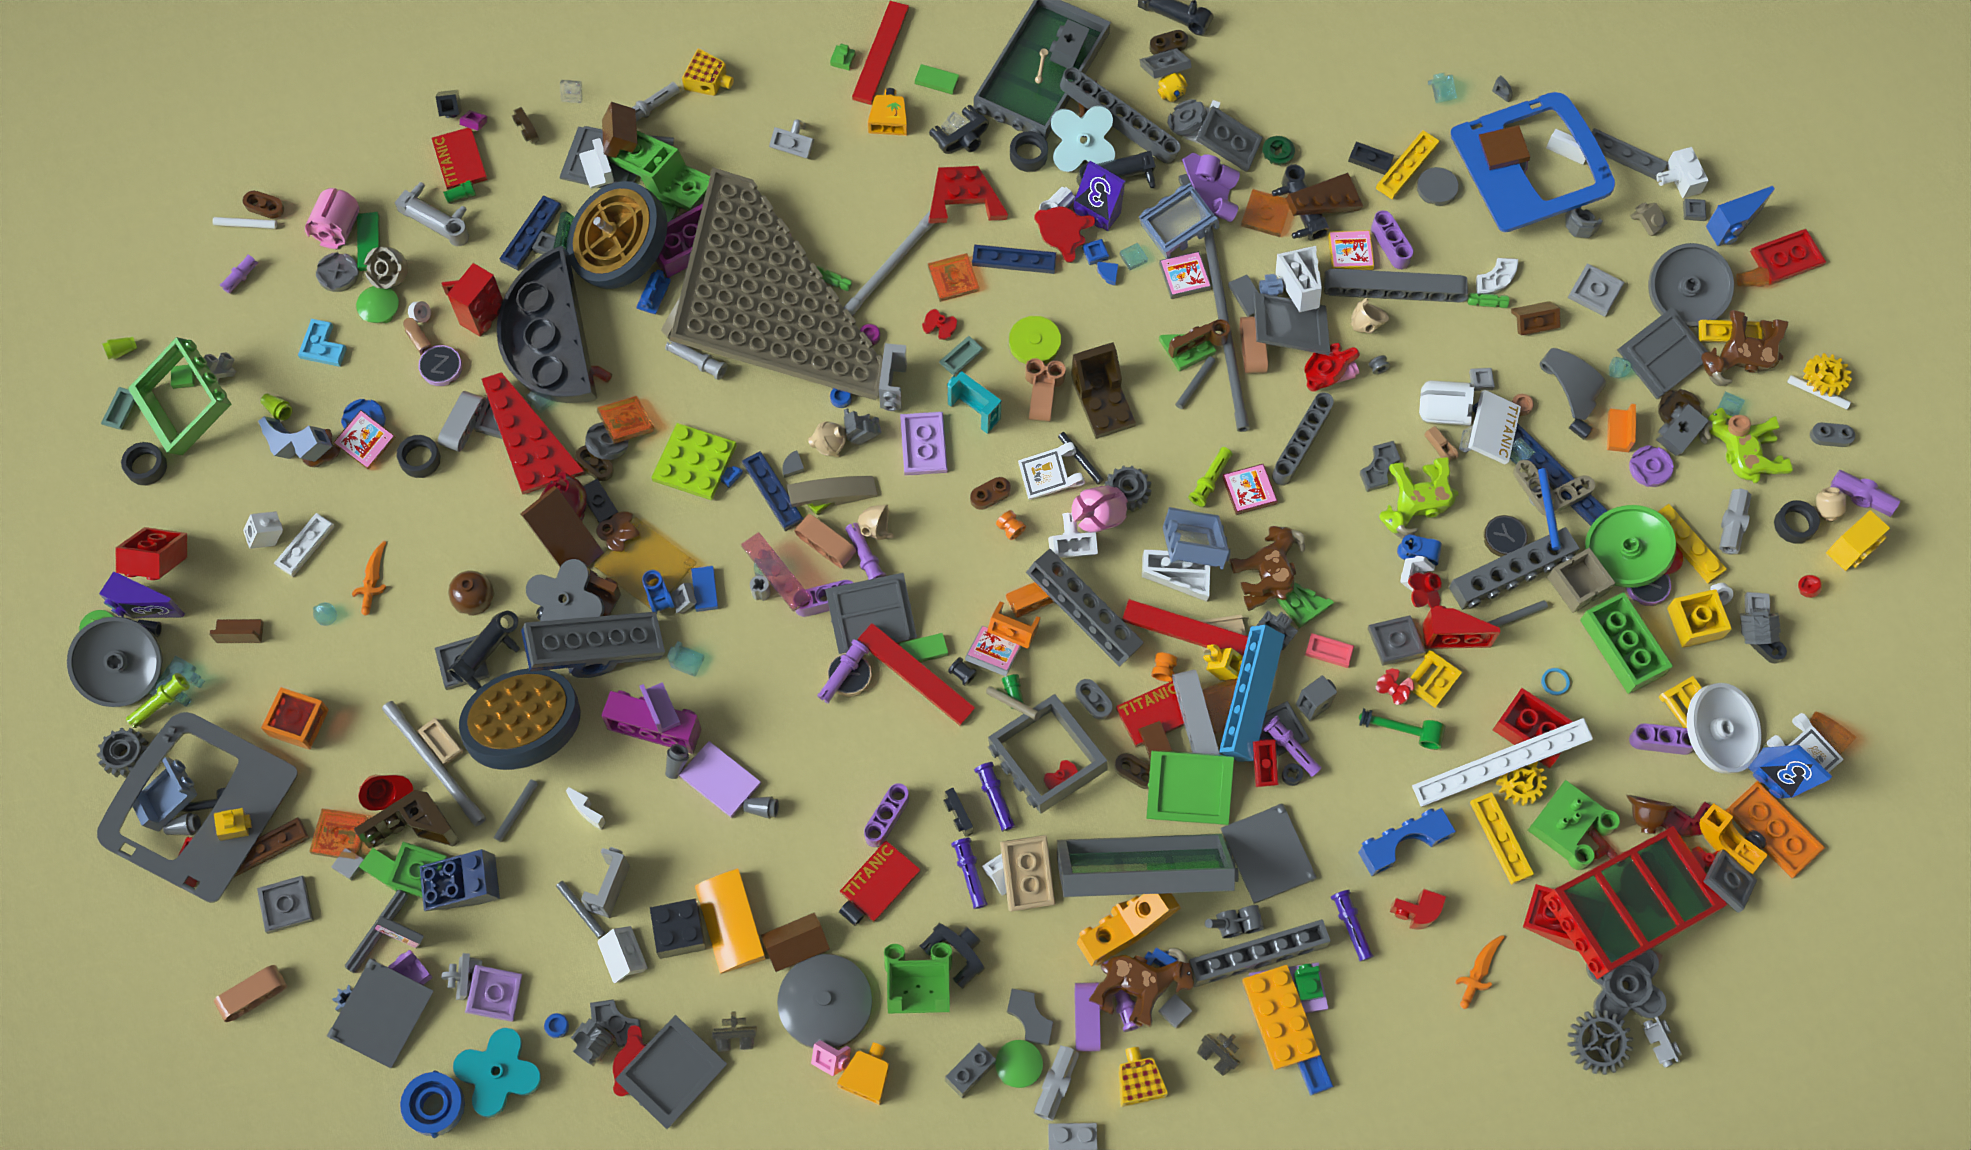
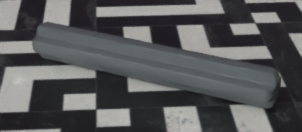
M398 890L380 916L393 921L407 901L408 895ZM376 922L345 964V968L352 973L357 972L383 935L382 932L373 929Z

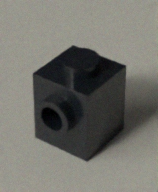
M459 90L440 91L436 94L435 98L439 117L454 118L460 114L462 107Z

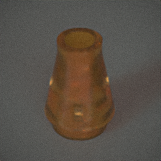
M1758 267L1736 274L1737 285L1764 287V285L1769 284V271L1767 268Z

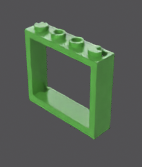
M176 337L128 387V390L167 453L183 455L232 405L227 398V393L217 382V377L207 366V361L197 350V345L190 339ZM185 357L211 399V402L178 434L152 390Z

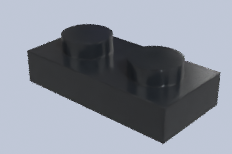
M1356 141L1348 162L1385 175L1390 168L1394 155Z
M954 788L946 790V799L943 802L947 811H952L956 818L953 819L957 831H962L965 837L973 834V825Z

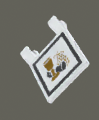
M1068 442L1059 448L1018 460L1029 500L1085 484L1081 473L1067 477L1062 457L1076 454V449L1072 442Z
M1800 713L1793 718V724L1804 732L1788 746L1800 745L1828 773L1844 760L1811 725L1805 714ZM1777 735L1767 741L1769 747L1785 746L1782 739Z

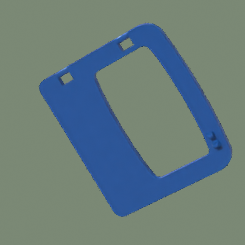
M1547 93L1536 99L1479 117L1477 120L1456 125L1451 129V138L1498 229L1502 232H1511L1605 199L1614 191V177L1595 137L1571 100L1562 93ZM1537 103L1541 104L1540 107L1531 109L1530 107L1531 105ZM1548 110H1554L1564 121L1579 145L1592 172L1595 184L1548 201L1542 200L1519 164L1489 170L1479 141V134L1504 129L1503 127ZM1480 123L1483 126L1475 130H1472L1471 128L1472 126H1475Z

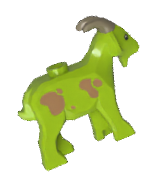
M1718 408L1707 418L1709 421L1699 432V438L1704 444H1707V439H1711L1710 434L1720 438L1726 444V461L1728 464H1731L1733 472L1741 479L1753 481L1755 484L1760 480V473L1767 475L1771 473L1789 474L1793 471L1789 458L1784 460L1782 455H1778L1773 461H1770L1763 456L1761 444L1777 441V437L1773 433V430L1780 428L1776 416L1768 419L1765 423L1751 425L1749 433L1744 436H1735L1729 432L1728 424H1726L1733 416L1727 415L1724 408Z
M1436 458L1434 464L1424 465L1422 469L1425 474L1430 476L1432 482L1417 483L1415 485L1412 483L1409 467H1404V463L1391 464L1389 466L1390 472L1396 477L1399 486L1397 511H1393L1392 507L1388 505L1387 510L1382 511L1379 518L1391 532L1403 539L1406 535H1415L1418 531V528H1406L1413 516L1426 515L1427 518H1433L1451 507L1455 502V496H1458L1459 493L1451 488L1449 484V458Z

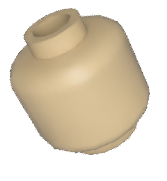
M1836 487L1822 489L1816 495V511L1825 520H1837L1838 517L1846 512L1845 494Z

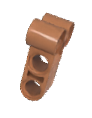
M1032 358L1026 363L1025 378L1027 382L1033 384L1029 412L1030 420L1050 422L1054 387L1062 385L1065 380L1066 368L1062 362L1052 361L1048 366H1044L1043 361ZM1033 369H1036V370H1038V371H1040V372H1039V373H1032V372H1030V371L1033 370ZM1052 372H1059L1060 375L1054 376V375H1052L1051 373H1052Z

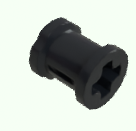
M959 657L950 666L948 673L957 676L963 681L962 684L967 686L976 676L977 670H972L963 662L964 659Z

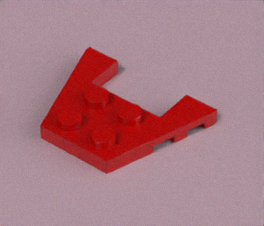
M979 166L938 167L928 223H947L948 215L945 205L985 203L989 221L1007 220V211Z

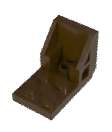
M1114 342L1073 354L1071 369L1073 385L1095 439L1135 427V419L1121 388L1122 376Z
M418 790L412 791L354 828L358 837L368 848L379 846L385 841L386 837L401 832L407 824L413 829L418 838L452 847L460 842L428 792Z

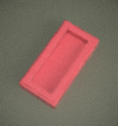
M1311 633L1305 656L1348 668L1354 645Z

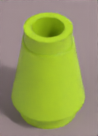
M133 336L109 339L107 342L102 343L108 360L112 358L115 360L137 349Z
M269 393L262 396L261 404L275 419L284 421L291 416L292 407L288 401Z

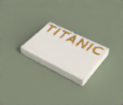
M1487 390L1482 391L1468 448L1502 464L1508 463L1521 406Z

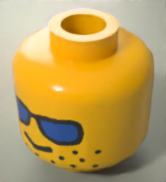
M1172 73L1158 81L1159 89L1157 92L1162 100L1167 99L1169 102H1174L1186 94L1188 84L1181 73Z

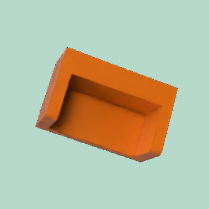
M1000 601L991 616L987 632L1028 649L1037 633L1041 618L1036 616L1032 626L1005 616L1001 614L1004 602Z

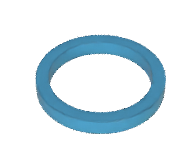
M1551 668L1543 674L1541 684L1547 693L1561 695L1569 688L1570 680L1563 670ZM1558 672L1562 674L1566 680V687L1559 692L1550 690L1545 684V676L1548 673Z

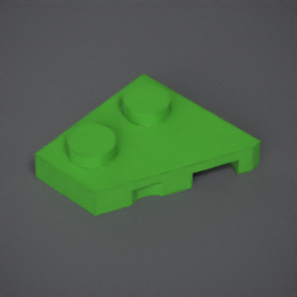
M1185 334L1159 336L1160 343L1178 371L1184 370L1216 353V349L1208 340L1172 359L1168 353L1170 341L1178 335L1183 336Z
M1294 582L1293 592L1286 596V600L1275 598L1299 629L1333 606L1334 603L1329 598L1326 600L1315 595L1316 592L1308 588H1302L1296 582Z

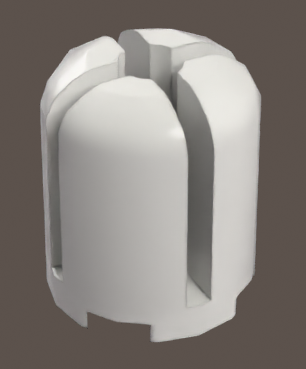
M1432 380L1425 382L1421 388L1419 414L1422 420L1426 423L1471 426L1474 383Z

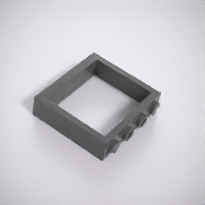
M1056 694L1047 698L1033 709L1041 713L1040 718L1052 712L1091 764L1041 796L1002 745L1003 742L1037 720L1023 714L988 737L989 746L987 748L991 751L992 756L999 758L1002 762L1000 765L1007 775L1011 774L1014 778L1013 783L1019 792L1024 791L1027 795L1026 800L1028 804L1033 808L1036 807L1040 814L1108 770L1107 759Z

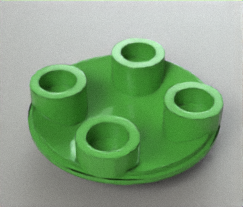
M375 286L364 290L356 303L357 312L361 319L371 323L390 322L399 306L398 297L391 288L384 289L376 288Z
M1013 1040L1006 1043L999 1050L996 1056L995 1067L998 1076L1004 1084L1015 1088H1024L1038 1080L1042 1072L1043 1060L1039 1050L1032 1043L1024 1040Z

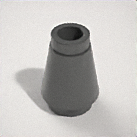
M674 744L667 750L665 775L670 779L678 778L689 759L688 749L685 746Z
M773 796L750 798L744 801V812L768 819L778 815L779 801L774 799Z
M187 813L171 819L163 827V831L166 835H194L200 829L201 821L197 814Z

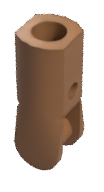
M406 318L403 322L405 332L419 354L422 355L432 346L413 318Z
M1436 426L1426 431L1424 436L1441 458L1448 457L1450 463L1452 458L1456 459L1459 457L1457 449L1444 437Z

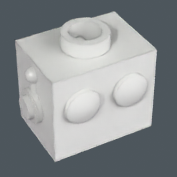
M277 511L250 514L243 531L249 549L275 546L283 532V528Z

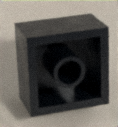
M696 898L650 907L656 953L660 959L706 950L700 909Z

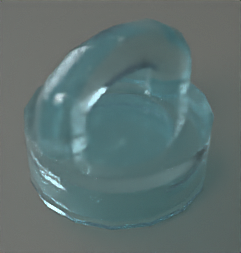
M1614 357L1609 365V376L1613 378L1627 376L1631 371V363L1628 360H1624V358Z
M324 602L313 607V617L318 624L327 626L336 620L337 611L330 603Z

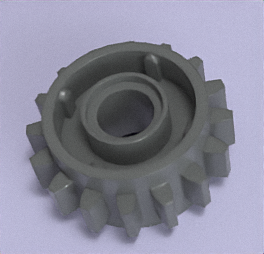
M1123 465L1119 470L1115 468L1113 475L1108 474V481H1105L1104 486L1120 489L1128 500L1126 503L1127 510L1134 512L1135 508H1142V503H1148V496H1151L1152 491L1149 489L1151 488V482L1147 481L1148 475H1144L1141 472L1142 469L1137 470L1132 465L1131 467ZM1129 486L1133 490L1126 491L1123 489V487Z
M120 728L116 732L112 730L110 735L103 737L104 741L102 744L98 745L100 752L97 753V757L102 759L98 763L108 774L112 773L117 778L121 774L124 778H127L130 771L147 749L146 745L149 742L143 738L139 731L135 732L132 728H129L128 731L124 728ZM128 749L125 755L120 756L123 750Z

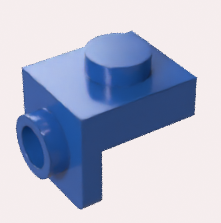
M1157 947L1153 953L1148 951L1144 957L1148 961V965L1152 966L1155 963L1159 967H1164L1177 961L1176 957L1169 955V951L1163 952Z

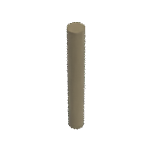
M989 686L986 690V694L1034 720H1038L1041 716V713L992 686Z

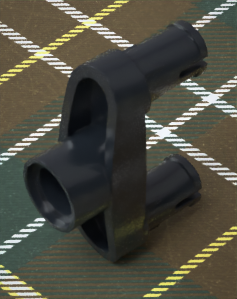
M968 105V109L965 107L962 110V115L970 122L947 136L938 125L935 126V129L932 128L929 135L938 143L939 148L945 154L956 152L962 148L971 153L980 147L982 142L980 136L988 128L989 121L984 115H980L972 105Z
M938 923L933 928L932 934L919 946L930 956L931 949L935 944L948 941L967 960L964 968L952 978L964 989L976 974L980 975L985 969L973 951L981 940L967 926L957 935L945 925Z

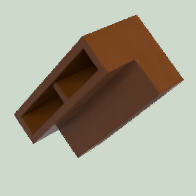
M615 102L610 103L602 119L604 155L616 158L620 149L633 153L637 145L636 111L634 108Z
M815 912L761 935L775 972L830 950Z

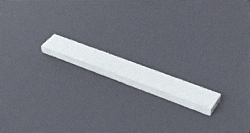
M1582 718L1414 784L1412 787L1422 807L1591 741L1593 737L1585 719Z

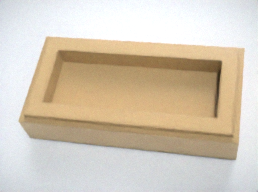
M436 717L417 730L444 766L463 753V750Z

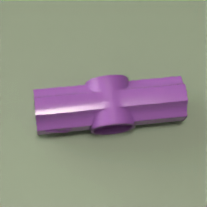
M1842 470L1837 472L1830 484V487L1839 488L1841 492L1852 497V502L1857 506L1871 507L1889 517L1893 515L1900 503L1898 498L1878 489L1879 487L1874 481L1870 479L1860 480Z

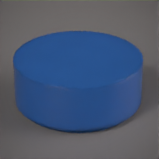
M834 388L830 393L831 403L837 408H845L851 403L852 397L849 392Z
M555 1013L546 1019L544 1029L550 1037L555 1039L562 1038L569 1030V1022L564 1015Z

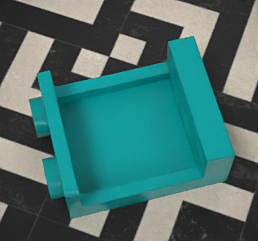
M962 371L949 380L947 384L948 405L952 407L959 399L981 414V430L988 434L1001 419L1002 400Z

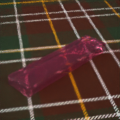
M760 532L741 544L747 555L793 612L811 600V596Z

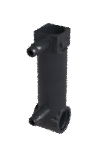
M1138 0L1139 8L1146 11L1151 10L1188 26V29L1196 35H1204L1214 18L1212 12L1207 8H1197L1196 0H1192L1190 5L1178 0Z
M1151 151L1097 164L1121 179L1140 174L1146 175L1150 188L1156 187L1153 174L1156 166ZM1088 164L1083 165L1077 174L1076 180L1079 186Z
M1296 164L1289 165L1282 178V187L1273 190L1272 195L1274 197L1282 196L1309 187L1304 178L1305 170ZM1322 214L1299 215L1305 228L1293 232V239L1308 236L1311 241L1326 236L1329 226Z
M506 610L493 616L491 622L462 652L447 672L460 684L467 683L476 691L481 688V684L473 675L502 642L516 653L520 650L517 643L509 636L518 626L517 615L512 611ZM501 618H505L507 620V628H504L501 625Z

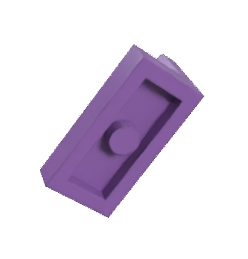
M663 682L647 689L644 684L639 685L659 734L681 725Z

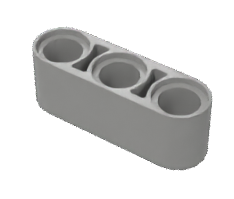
M463 391L439 434L438 444L460 452L475 427L486 399Z

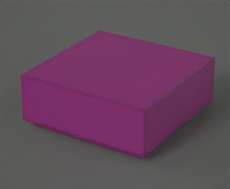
M469 110L460 118L459 125L478 131L487 123L488 116Z

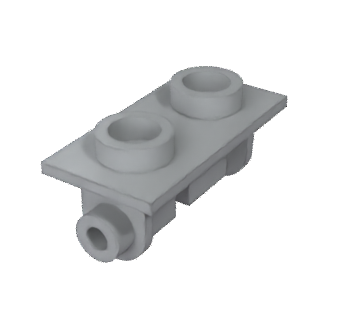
M1657 1016L1655 1017L1656 1023H1653L1652 1020L1644 1022L1645 1028L1643 1030L1650 1044L1657 1041L1660 1042L1661 1045L1653 1048L1659 1063L1663 1064L1664 1068L1673 1065L1672 1059H1675L1678 1063L1681 1062L1679 1056L1682 1053L1677 1043H1672L1668 1036L1671 1030L1666 1020L1661 1021L1660 1017Z

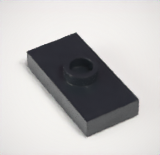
M598 479L584 485L587 493V505L599 523L604 520H610L614 514L618 513V510Z

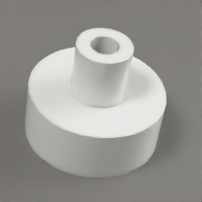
M417 301L409 306L408 314L416 323L428 321L431 310L426 302Z
M1718 583L1711 586L1710 590H1717L1723 606L1731 601L1733 590L1726 583Z

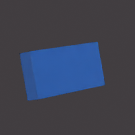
M713 566L692 568L693 590L697 602L695 604L696 612L718 609Z
M1321 1055L1297 1063L1310 1096L1334 1087Z

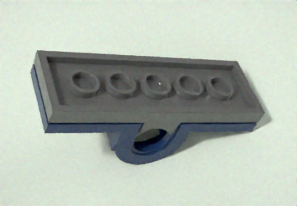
M656 612L526 622L521 630L530 672L568 668L569 674L576 678H592L612 671L617 663L659 660L665 653Z

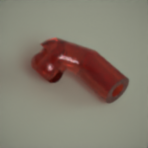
M598 365L591 366L593 376L605 382L611 380L612 373Z

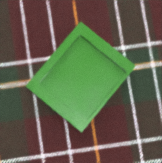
M1151 750L1146 819L1229 825L1234 756Z

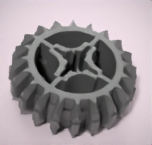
M1594 1009L1593 1017L1589 1011L1584 1012L1586 1020L1580 1016L1576 1018L1580 1026L1571 1024L1570 1027L1576 1032L1568 1033L1567 1036L1574 1038V1042H1568L1567 1046H1575L1576 1050L1571 1051L1570 1055H1579L1575 1061L1576 1064H1581L1585 1061L1583 1070L1587 1071L1592 1065L1593 1074H1597L1600 1067L1602 1075H1606L1608 1068L1612 1073L1617 1071L1615 1064L1620 1068L1624 1067L1621 1058L1624 1060L1630 1059V1056L1625 1051H1633V1047L1627 1046V1042H1632L1633 1037H1626L1625 1034L1631 1030L1630 1028H1621L1625 1024L1623 1019L1616 1023L1618 1016L1616 1013H1613L1608 1018V1010H1603L1600 1016L1599 1010ZM1595 1022H1603L1609 1025L1615 1032L1605 1034L1601 1031L1600 1027H1597ZM1589 1026L1590 1039L1582 1045L1583 1033ZM1598 1035L1599 1038H1609L1602 1043V1049L1601 1046H1591L1598 1041ZM1618 1039L1617 1051L1615 1055L1611 1057L1610 1054H1612V1052L1610 1050V1045L1613 1041ZM1598 1051L1600 1056H1603L1605 1062H1597L1591 1059L1586 1052Z

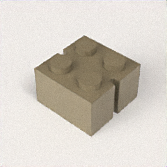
M1590 548L1575 555L1571 560L1568 559L1554 567L1547 577L1572 613L1607 594L1615 584Z

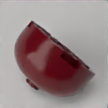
M560 472L558 474L559 479L555 482L550 481L541 496L552 487H557L582 521L587 505L586 490L579 480L565 472Z

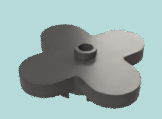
M571 559L564 562L556 578L539 574L533 576L527 582L526 595L528 599L544 607L540 621L603 616L605 611L603 600L586 589L590 580V569L583 561ZM566 595L567 600L563 603V597Z
M1649 950L1599 979H1596L1586 964L1588 976L1602 988L1593 1004V1008L1599 1010L1600 1016L1603 1010H1608V1018L1613 1013H1616L1618 1015L1616 1022L1626 1016L1630 1009L1647 1019L1660 1016L1665 1011V995L1651 981L1659 967V960L1654 951ZM1605 952L1611 963L1618 959L1613 954ZM1623 981H1626L1629 985L1627 990L1622 985Z

